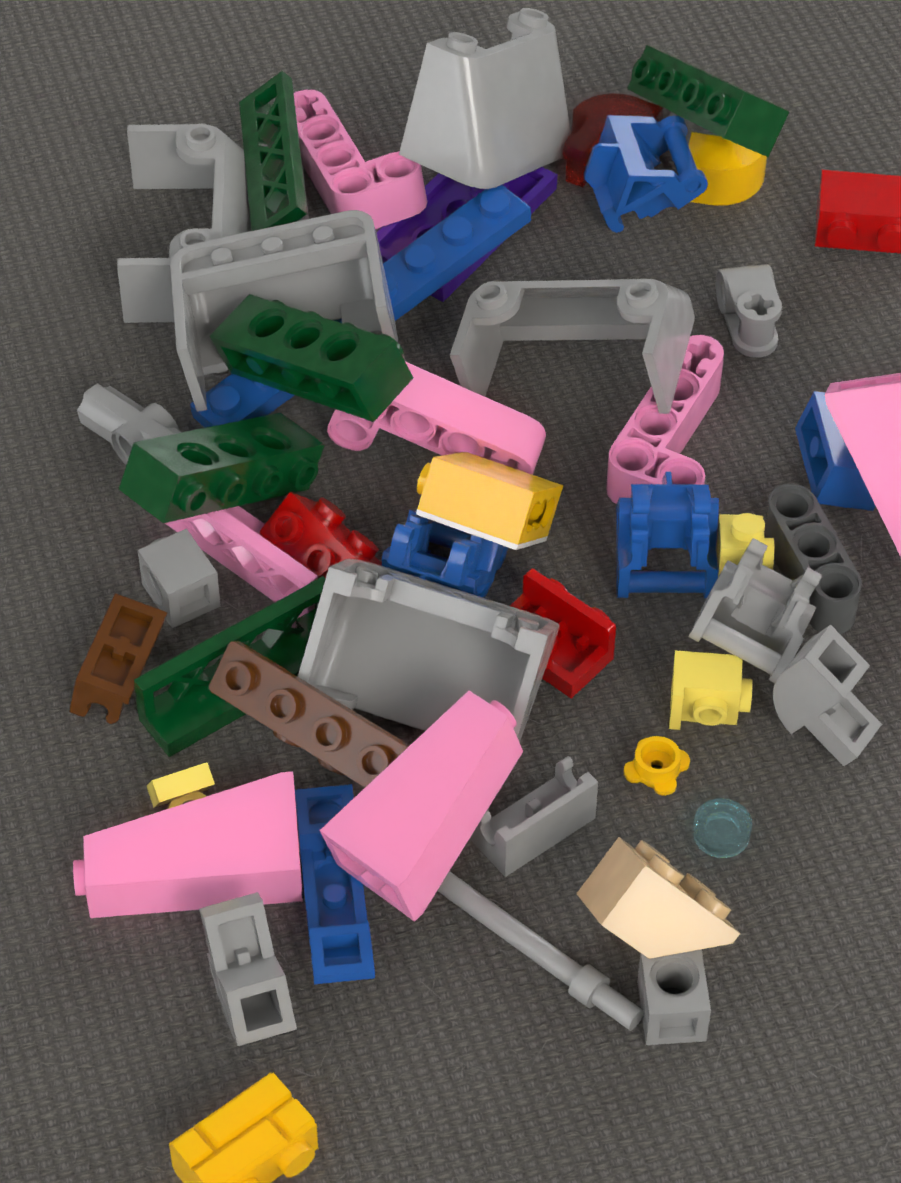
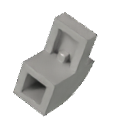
M829 625L809 639L778 677L773 689V701L778 717L790 734L805 726L845 766L858 758L882 724L851 692L870 665L832 625Z
M259 893L199 908L209 950L207 957L215 988L228 1027L237 1046L297 1030L286 976L274 955L265 908Z

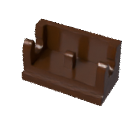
M115 593L77 675L70 713L84 717L92 703H98L108 710L106 715L107 723L113 724L119 720L124 704H129L134 693V679L141 676L168 612Z

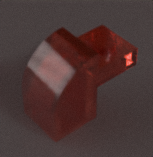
M616 93L597 95L577 105L573 109L572 133L567 138L563 149V159L567 160L566 182L582 188L587 183L583 176L586 169L585 166L588 163L593 147L599 143L608 115L654 117L659 122L663 120L664 108L631 95Z

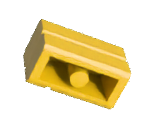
M270 1072L170 1142L172 1167L183 1183H271L282 1174L288 1178L294 1177L305 1170L315 1157V1151L318 1149L317 1124L302 1104L292 1097L291 1092L274 1073Z

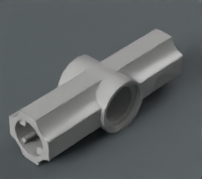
M97 383L84 392L83 401L77 409L81 424L110 442L114 451L125 465L134 442L181 433L173 417L161 405L151 403L144 408L111 386L103 387Z

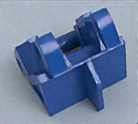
M607 116L599 143L592 149L583 176L593 188L600 211L607 226L613 232L618 233L624 229L621 215L635 211L638 218L643 219L646 216L651 218L668 207H675L679 210L707 189L708 182L703 171L697 169L687 143L686 135L688 129L682 117L669 116L657 122L654 117ZM667 150L670 151L678 176L673 170L654 169L655 166L661 163L660 155Z
M665 472L662 484H631V497L619 498L616 505L617 598H628L629 593H703L704 599L708 597L718 578L716 541L719 515V498H711L709 485L672 484L671 472ZM651 548H683V550H688L690 566L696 567V570L703 571L631 570H641L642 566L647 567V556Z
M410 509L405 525L397 524L391 546L383 552L382 566L485 598L494 581L496 570L501 568L505 560L508 547L416 515L417 510ZM429 542L450 548L449 559L432 554L431 550L428 549Z

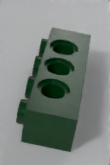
M646 45L642 56L636 61L632 69V78L627 87L633 93L706 130L766 157H769L790 112Z
M250 294L209 336L230 373L374 422L414 378L403 358V348L391 336L387 334H374L359 329L349 322H336L324 318L313 311H301L286 306L281 301H270Z
M282 413L137 441L133 443L119 490L163 524L288 495L290 492L296 493L309 490L310 485L318 474V462L325 444Z

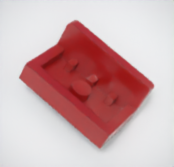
M290 492L260 530V535L312 571L318 576V579L322 576L326 579L329 567L346 559L362 560L382 566V563L375 557L379 551L377 546L356 530L351 532L342 523L346 515L336 505L323 497L316 502Z
M533 568L523 576V594L510 606L548 618L559 624L554 646L542 679L572 699L614 659L616 625L602 610L590 607L570 594L559 581L552 578L548 579Z

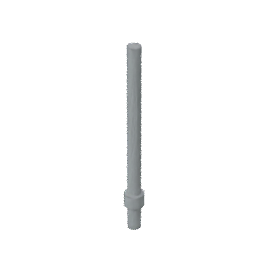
M448 872L437 890L440 894L569 986V995L587 1008L598 1007L630 1031L639 1024L644 1015V1010L610 987V979L590 964L582 967L452 872Z

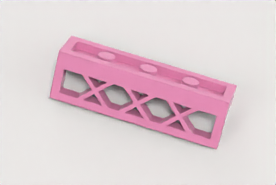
M240 506L165 523L176 532L187 528L201 550L274 602L318 579V576L263 538L260 535V530L265 524ZM315 604L304 609L299 617L314 610Z

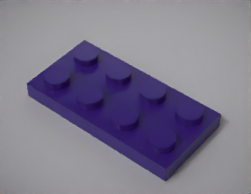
M541 167L502 185L530 206L532 214L557 189L558 174ZM438 173L425 185L427 205L421 213L383 226L376 232L382 262L385 263L485 189L467 186ZM502 243L430 296L444 302Z

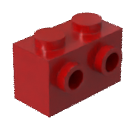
M822 170L816 210L815 247L901 254V176Z

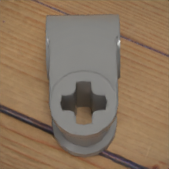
M761 264L718 269L716 273L717 302L721 313L724 314L735 349L749 357L760 358L770 355L778 346V333L775 322L782 314V302L775 287L774 275L770 265Z

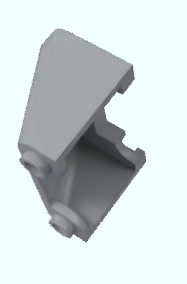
M522 8L519 12L511 14L506 24L507 29L512 33L511 40L488 49L478 46V41L474 37L458 32L449 33L448 38H440L428 42L399 155L462 184L480 189L495 188L564 158L567 155L571 141V131L555 26L548 22V15L531 8Z
M346 559L330 566L328 569L298 677L351 710L354 708L424 731L434 724L465 693L471 691L488 703L492 700L500 702L511 712L517 722L514 731L520 743L554 646L559 624L524 610L362 560Z

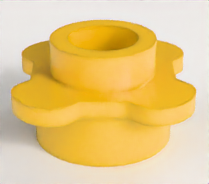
M652 736L644 738L637 744L634 760L624 765V777L630 783L641 782L653 788L658 795H670L677 788L676 779L680 772L689 768L690 757L684 750L679 749L675 742L666 737ZM652 765H658L662 768L655 769L652 767Z

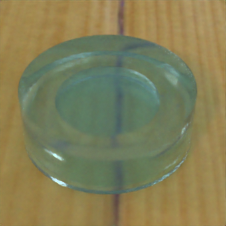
M717 798L705 802L698 808L694 816L693 839L703 852L713 857L729 858L740 854L748 846L752 830V819L743 805L734 800Z

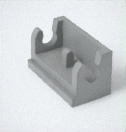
M570 756L556 763L554 778L491 818L490 812L487 809L469 838L504 877H507L596 818L598 781L589 772L579 777L578 781H576L572 773L573 761Z

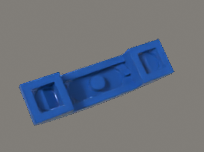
M352 784L295 790L300 857L314 984L375 978L363 884L337 865L320 832L335 815L354 799Z

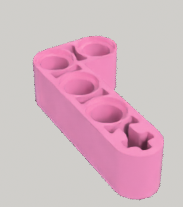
M302 90L294 93L302 165L331 214L349 210L363 211L372 217L375 229L413 217L426 208L427 197L420 164L399 155L400 151L365 162L328 100L321 92Z
M705 335L690 336L670 414H659L651 386L612 444L608 456L606 484L607 495L612 502L617 504L619 498H630L631 484H662L665 472H671L672 484H705V472L700 463L680 453L720 391L724 350L722 345L714 338Z
M408 362L406 364L414 378L374 422L334 409L328 424L327 432L329 437L335 444L345 449L354 451L367 449L372 444L379 428L440 455L468 452L532 475L546 438L544 427L532 417Z

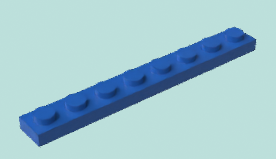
M503 185L485 189L383 263L395 321L532 221L531 207ZM340 318V319L333 320V321L342 323V319H341V318ZM231 374L206 392L207 410L197 412L194 402L190 404L193 418L206 428L266 416L294 395Z

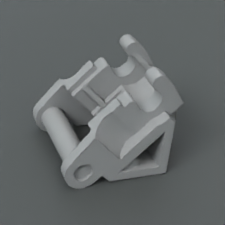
M753 538L738 565L729 560L726 562L706 598L688 637L697 642L701 638L767 672L770 674L768 680L775 683L795 657L804 639L802 636L816 609L815 606L809 604V598L818 585L822 574L807 567L801 576L792 581L762 565L764 553L768 546Z

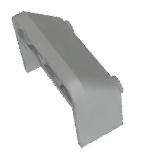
M207 124L128 125L127 135L133 189H213L212 228H193L177 234L170 243L169 258L117 259L124 323L174 322L170 262L174 254L183 247L194 243L252 231L244 149L220 129Z
M349 210L194 243L177 251L171 259L170 269L176 349L197 412L207 410L204 375L229 370L209 336L249 294L270 301L278 300L286 306L301 311H313L330 320L341 318L342 323L349 322L359 329L378 335L387 334L398 342L395 318L372 217L363 211Z
M655 279L491 281L482 284L470 295L450 352V358L460 386L486 397L503 341L646 339L642 355L659 414H670L695 315L691 299L686 292Z

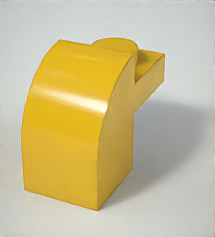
M691 132L688 144L697 169L704 172L708 182L707 189L691 202L715 206L732 205L749 199L759 191L765 178L766 156L720 136Z

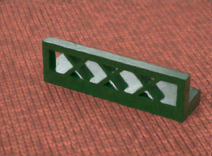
M281 71L239 102L252 231L297 222L307 215L292 78ZM277 97L272 106L268 104L271 100Z
M323 576L134 679L139 721L168 757L175 755L246 715V713L215 695L209 689L212 678L230 642H242L298 677L326 580ZM315 604L314 610L299 617L304 609ZM266 631L261 639L252 643L257 635ZM219 657L214 665L205 669L211 660ZM173 682L167 691L154 697L153 692Z

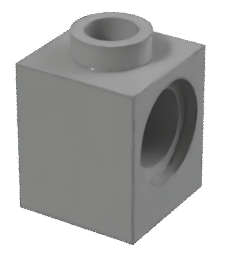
M187 528L168 537L159 538L150 545L138 550L142 585L158 609L168 612L166 620L171 628L221 607L217 571Z
M702 949L651 959L640 953L637 984L640 1006L644 1010L642 1020L646 1045L707 1041L711 1007ZM672 987L684 993L669 994L662 989Z

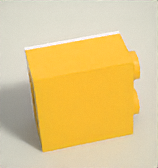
M468 452L433 457L432 462L427 463L420 473L417 493L421 494L416 515L518 550L547 540L563 485Z

